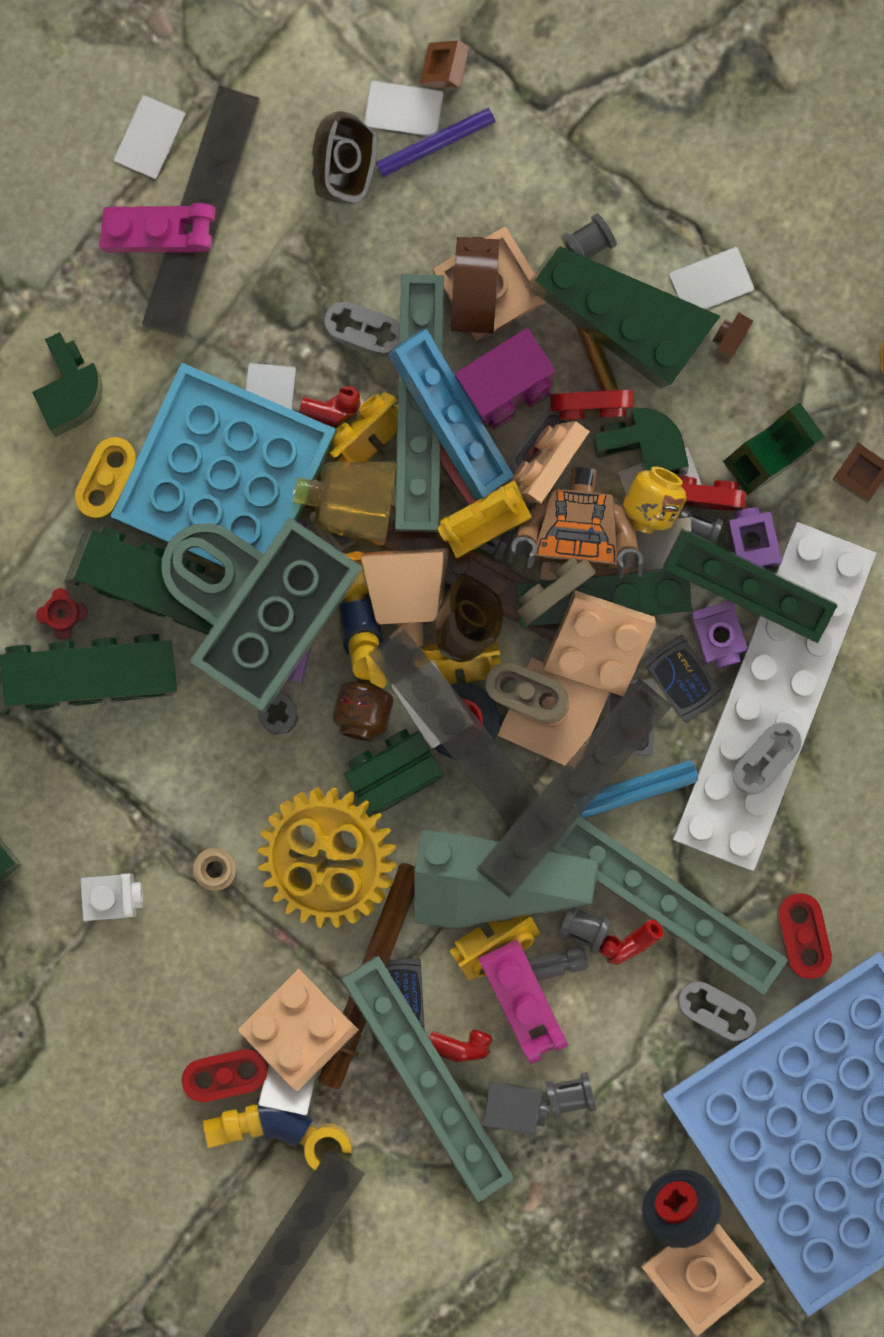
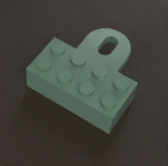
M290 517L264 554L220 525L200 523L188 526L178 532L166 546L162 557V576L169 592L181 604L214 626L189 662L263 713L267 711L363 572L362 566ZM191 548H200L223 563L225 567L223 580L217 584H207L186 570L183 565V556L186 551Z

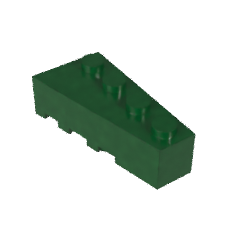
M561 246L550 252L526 285L528 289L660 389L673 383L720 318V315Z

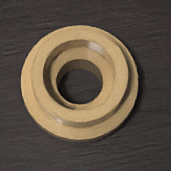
M220 848L204 850L197 856L193 865L196 881L200 886L210 891H220L227 888L235 879L237 871L234 858L230 853ZM213 861H218L223 866V873L217 878L210 877L207 872L208 865Z

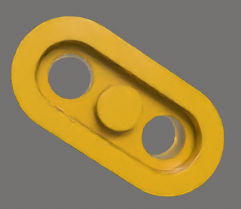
M110 437L98 444L75 490V503L78 509L90 519L102 520L111 516L134 468L137 454L132 445L125 439ZM114 454H121L124 457L123 464L118 468L109 466V459ZM95 492L105 494V501L100 506H94L90 502V498Z

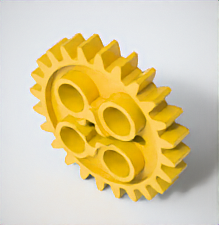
M319 787L310 791L309 799L303 792H299L293 797L294 804L286 800L279 806L281 813L275 812L269 816L268 821L273 827H267L260 833L264 839L270 842L263 844L257 849L258 853L268 856V860L259 865L258 870L270 871L271 877L263 885L264 887L276 886L279 891L272 899L274 902L284 898L289 901L285 911L286 914H290L296 908L300 909L301 923H305L312 915H315L318 928L324 926L329 917L335 928H339L344 923L345 916L351 924H354L361 918L360 911L367 916L375 909L373 902L380 903L386 898V894L381 888H389L394 882L385 873L393 871L397 867V863L386 859V856L397 848L396 845L384 844L383 838L391 832V829L377 828L376 824L382 817V814L377 813L369 817L366 814L369 806L367 800L358 807L354 806L353 792L346 794L342 800H339L336 787L327 791L325 798ZM301 825L309 826L313 830L315 842H309L303 838L300 829ZM342 831L351 832L355 836L357 848L348 847L344 843ZM291 850H294V851L297 852V853L303 854L304 856H302V857L293 856V855L291 854ZM322 851H326V856H322L319 854ZM353 858L361 859L363 861V866H361L357 862L350 860ZM328 859L336 860L331 865L328 864ZM298 867L306 868L310 872L312 884L304 883L300 879ZM339 873H344L351 877L354 882L353 890L346 889L341 885Z

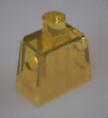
M327 462L322 466L320 481L296 478L292 503L316 507L313 526L379 548L386 541L397 463Z

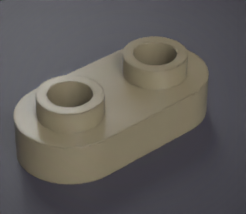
M573 557L553 572L558 578L557 581L545 590L540 584H537L519 598L523 606L517 612L527 625L597 573L587 559L578 563Z
M504 662L494 666L487 675V693L501 707L543 724L556 723L568 712L570 705L569 695L565 688L552 678L512 662ZM508 681L517 682V687L512 693L503 692V687ZM546 697H554L555 705L551 709L546 710L541 707L542 701Z

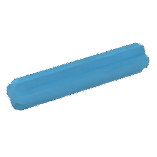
M686 761L578 795L574 798L573 803L576 813L582 818H587L694 784L698 781V773L693 761Z

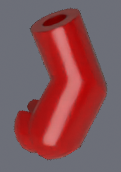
M344 386L339 389V394L326 403L303 397L298 413L328 426H338L357 413L361 406L360 394L356 388Z
M648 920L622 941L615 935H608L602 941L599 952L607 958L606 962L620 965L644 952L660 940L663 936V929L655 920Z
M475 1029L470 1032L468 1043L435 1031L428 1037L440 1057L454 1062L483 1060L491 1052L488 1048L492 1043V1036Z

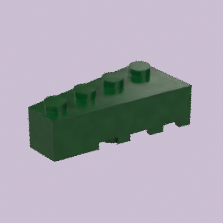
M101 526L99 532L91 530L82 534L64 580L65 582L76 586L83 582L93 586V590L100 595L122 602L128 600L133 602V606L142 611L163 618L165 616L171 617L173 622L206 635L209 634L214 626L181 604L167 589L162 576L163 549L141 542L140 547L137 548L123 542L126 535L105 526ZM183 558L185 569L207 584H217L225 576L221 574L219 580L204 575V566Z
M159 634L134 636V643L117 644V638L114 637L91 640V647L75 648L74 641L54 642L48 644L49 650L35 652L31 651V645H15L5 647V654H0V715L11 714L10 708L14 706H25L28 710L40 711L58 707L60 702H68L69 706H84L101 703L104 698H111V702L171 696L177 692L172 640L160 641Z

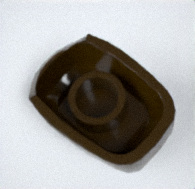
M333 112L324 117L317 127L312 149V175L317 196L340 204H351L360 202L368 192L377 157V134L361 119L349 112Z
M460 575L449 589L436 616L435 642L439 652L455 662L472 661L491 646L500 635L502 629L503 607L499 596L469 575Z

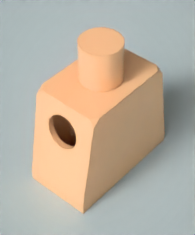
M448 548L367 552L361 556L362 565L377 624L397 623L399 647L424 646L423 622L436 621L437 613L444 600L449 557Z

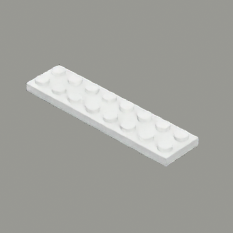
M796 522L776 574L836 602L838 606L818 643L759 616L747 647L748 650L745 652L699 770L698 781L694 783L673 841L754 872L801 749L771 785L761 793L752 795L740 791L732 778L733 768L763 732L776 723L783 722L794 726L800 733L802 748L876 557V552ZM773 732L770 737L774 740V745L766 754L773 758L781 750L789 753L792 749L788 744L791 736L787 732L780 736ZM761 759L753 767H748L745 764L742 768L746 774L743 782L746 785L753 782L759 785L762 784L763 779L759 774L767 763Z

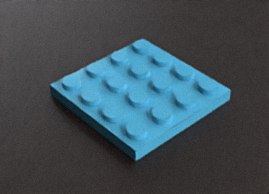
M181 363L110 517L166 543H169L178 532L188 526L200 523L216 524L230 530L264 554L289 517L297 522L332 446V439L337 435V430ZM191 548L186 551L225 568L223 563L200 548Z

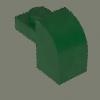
M60 332L46 338L45 341L62 374V378L32 392L50 431L55 437L80 426L95 413L101 401L103 387L101 375L96 365L92 363L79 369L78 366L84 364L85 361L75 341L72 340L66 343Z
M798 403L786 411L767 429L743 443L723 463L748 496L806 456L825 436L801 403Z
M634 408L631 413L633 426L626 427L625 422L611 423L600 427L601 433L594 434L593 445L596 458L638 450L642 471L651 470L652 467H661L676 475L687 474L689 464L680 430L669 417L659 411L649 408Z

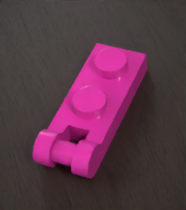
M194 203L190 206L104 207L99 248L106 253L208 252L211 250L213 238L209 235V225L214 222L216 208L204 203ZM187 224H192V232L186 235Z
M517 939L478 958L530 1065L542 1060L540 1055L554 1048L558 1052L569 1046ZM544 1024L547 1033L532 1040L528 1031Z

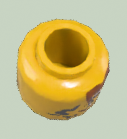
M652 467L651 470L639 472L635 476L623 501V508L631 518L632 526L648 534H652L654 530L665 531L670 529L686 502V492L682 487V480L673 472L661 467Z

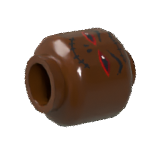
M358 678L357 682H346L340 687L332 719L340 727L339 733L341 735L360 741L372 742L374 736H380L385 733L394 699L388 691L372 684L370 680Z

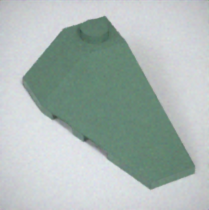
M422 830L414 872L415 922L417 924L463 929L486 922H501L512 920L513 917L535 913L544 914L592 905L599 861L466 835Z

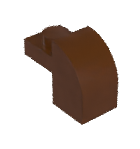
M457 237L451 331L494 334L500 239Z

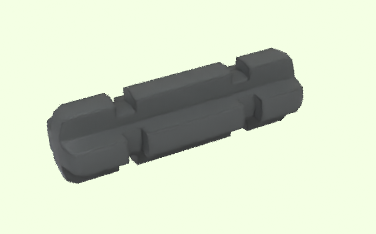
M581 947L566 950V954L556 952L527 959L537 981L565 975V971L568 970L574 973L588 968L586 952Z

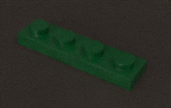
M684 528L681 529L663 564L665 570L816 643L820 641L838 606L836 602Z
M667 570L643 571L641 577H638V572L623 573V578H619L617 574L592 576L575 589L576 591L647 615L692 611L690 581ZM558 579L517 583L519 609L523 606L519 598L537 584H540L545 590ZM574 591L528 625L519 615L520 627L559 624Z

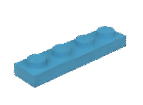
M427 328L418 331L387 353L475 500L486 497L514 476Z

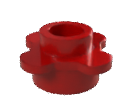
M63 588L55 589L52 592V598L46 602L44 607L38 608L36 612L38 622L48 624L54 629L55 636L59 639L71 637L73 627L79 621L85 620L88 615L86 606L74 602L69 597V592ZM65 610V617L60 618L58 612Z

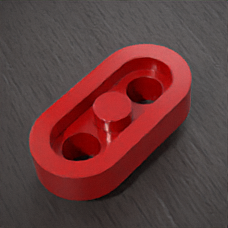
M633 390L550 394V412H559V420L585 419V411L600 410V418L626 417V409L634 408Z
M677 475L682 480V487L686 492L685 504L692 508L737 512L744 510L746 507L747 493L739 490V483L717 480L714 481L713 486L697 485V479L694 477Z
M797 893L789 895L780 903L777 911L786 957L789 959L788 965L801 978H819L829 970L832 963V952L822 909L818 901L808 894ZM795 907H802L806 912V919L800 924L794 922L791 918V912ZM806 949H811L816 954V961L810 966L805 965L801 960V954Z
M241 1049L197 1059L191 1062L183 1071L182 1087L189 1098L202 1103L256 1091L264 1084L267 1078L268 1064L259 1052L252 1049ZM244 1062L251 1063L255 1068L254 1076L250 1079H245L239 1074V1067ZM200 1072H208L212 1076L213 1081L209 1088H201L197 1084V1076Z

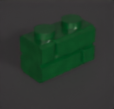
M406 728L384 741L388 747L387 749L374 756L370 750H367L347 762L350 770L343 774L360 804L366 800L369 802L366 811L369 817L377 813H383L444 778L443 772L419 731L410 735Z

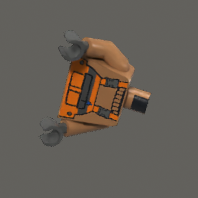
M586 467L572 468L570 490L552 489L550 497H545L542 503L534 504L529 511L532 518L520 524L516 539L513 540L508 555L509 563H512L513 557L516 555H523L528 558L527 568H531L534 561L564 565L574 557L578 563L587 559L593 568L615 570L617 565V576L619 578H623V569L625 567L636 568L638 570V577H641L643 574V556L638 551L636 532L624 508L614 504L613 495L595 493L597 470Z

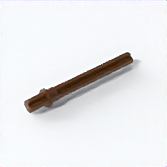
M401 863L399 865L362 965L372 958L379 956L385 967H387L415 894V866L408 863ZM349 996L343 1014L359 1030L322 1067L318 1078L322 1085L333 1089L341 1088L352 1057L359 1056L356 1049L366 1023L351 996Z

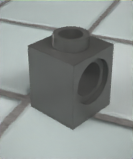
M490 1081L482 1124L487 1127L535 1135L536 1126H545L549 1101L541 1100V1090Z

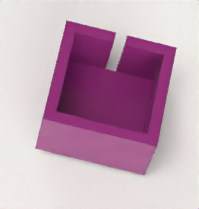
M527 327L454 373V376L485 428L491 425L493 430H497L515 418L513 412L520 406L527 403L529 408L550 396L549 389L553 386L556 370Z

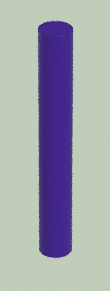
M487 107L375 162L381 177L383 178L496 123L493 113Z

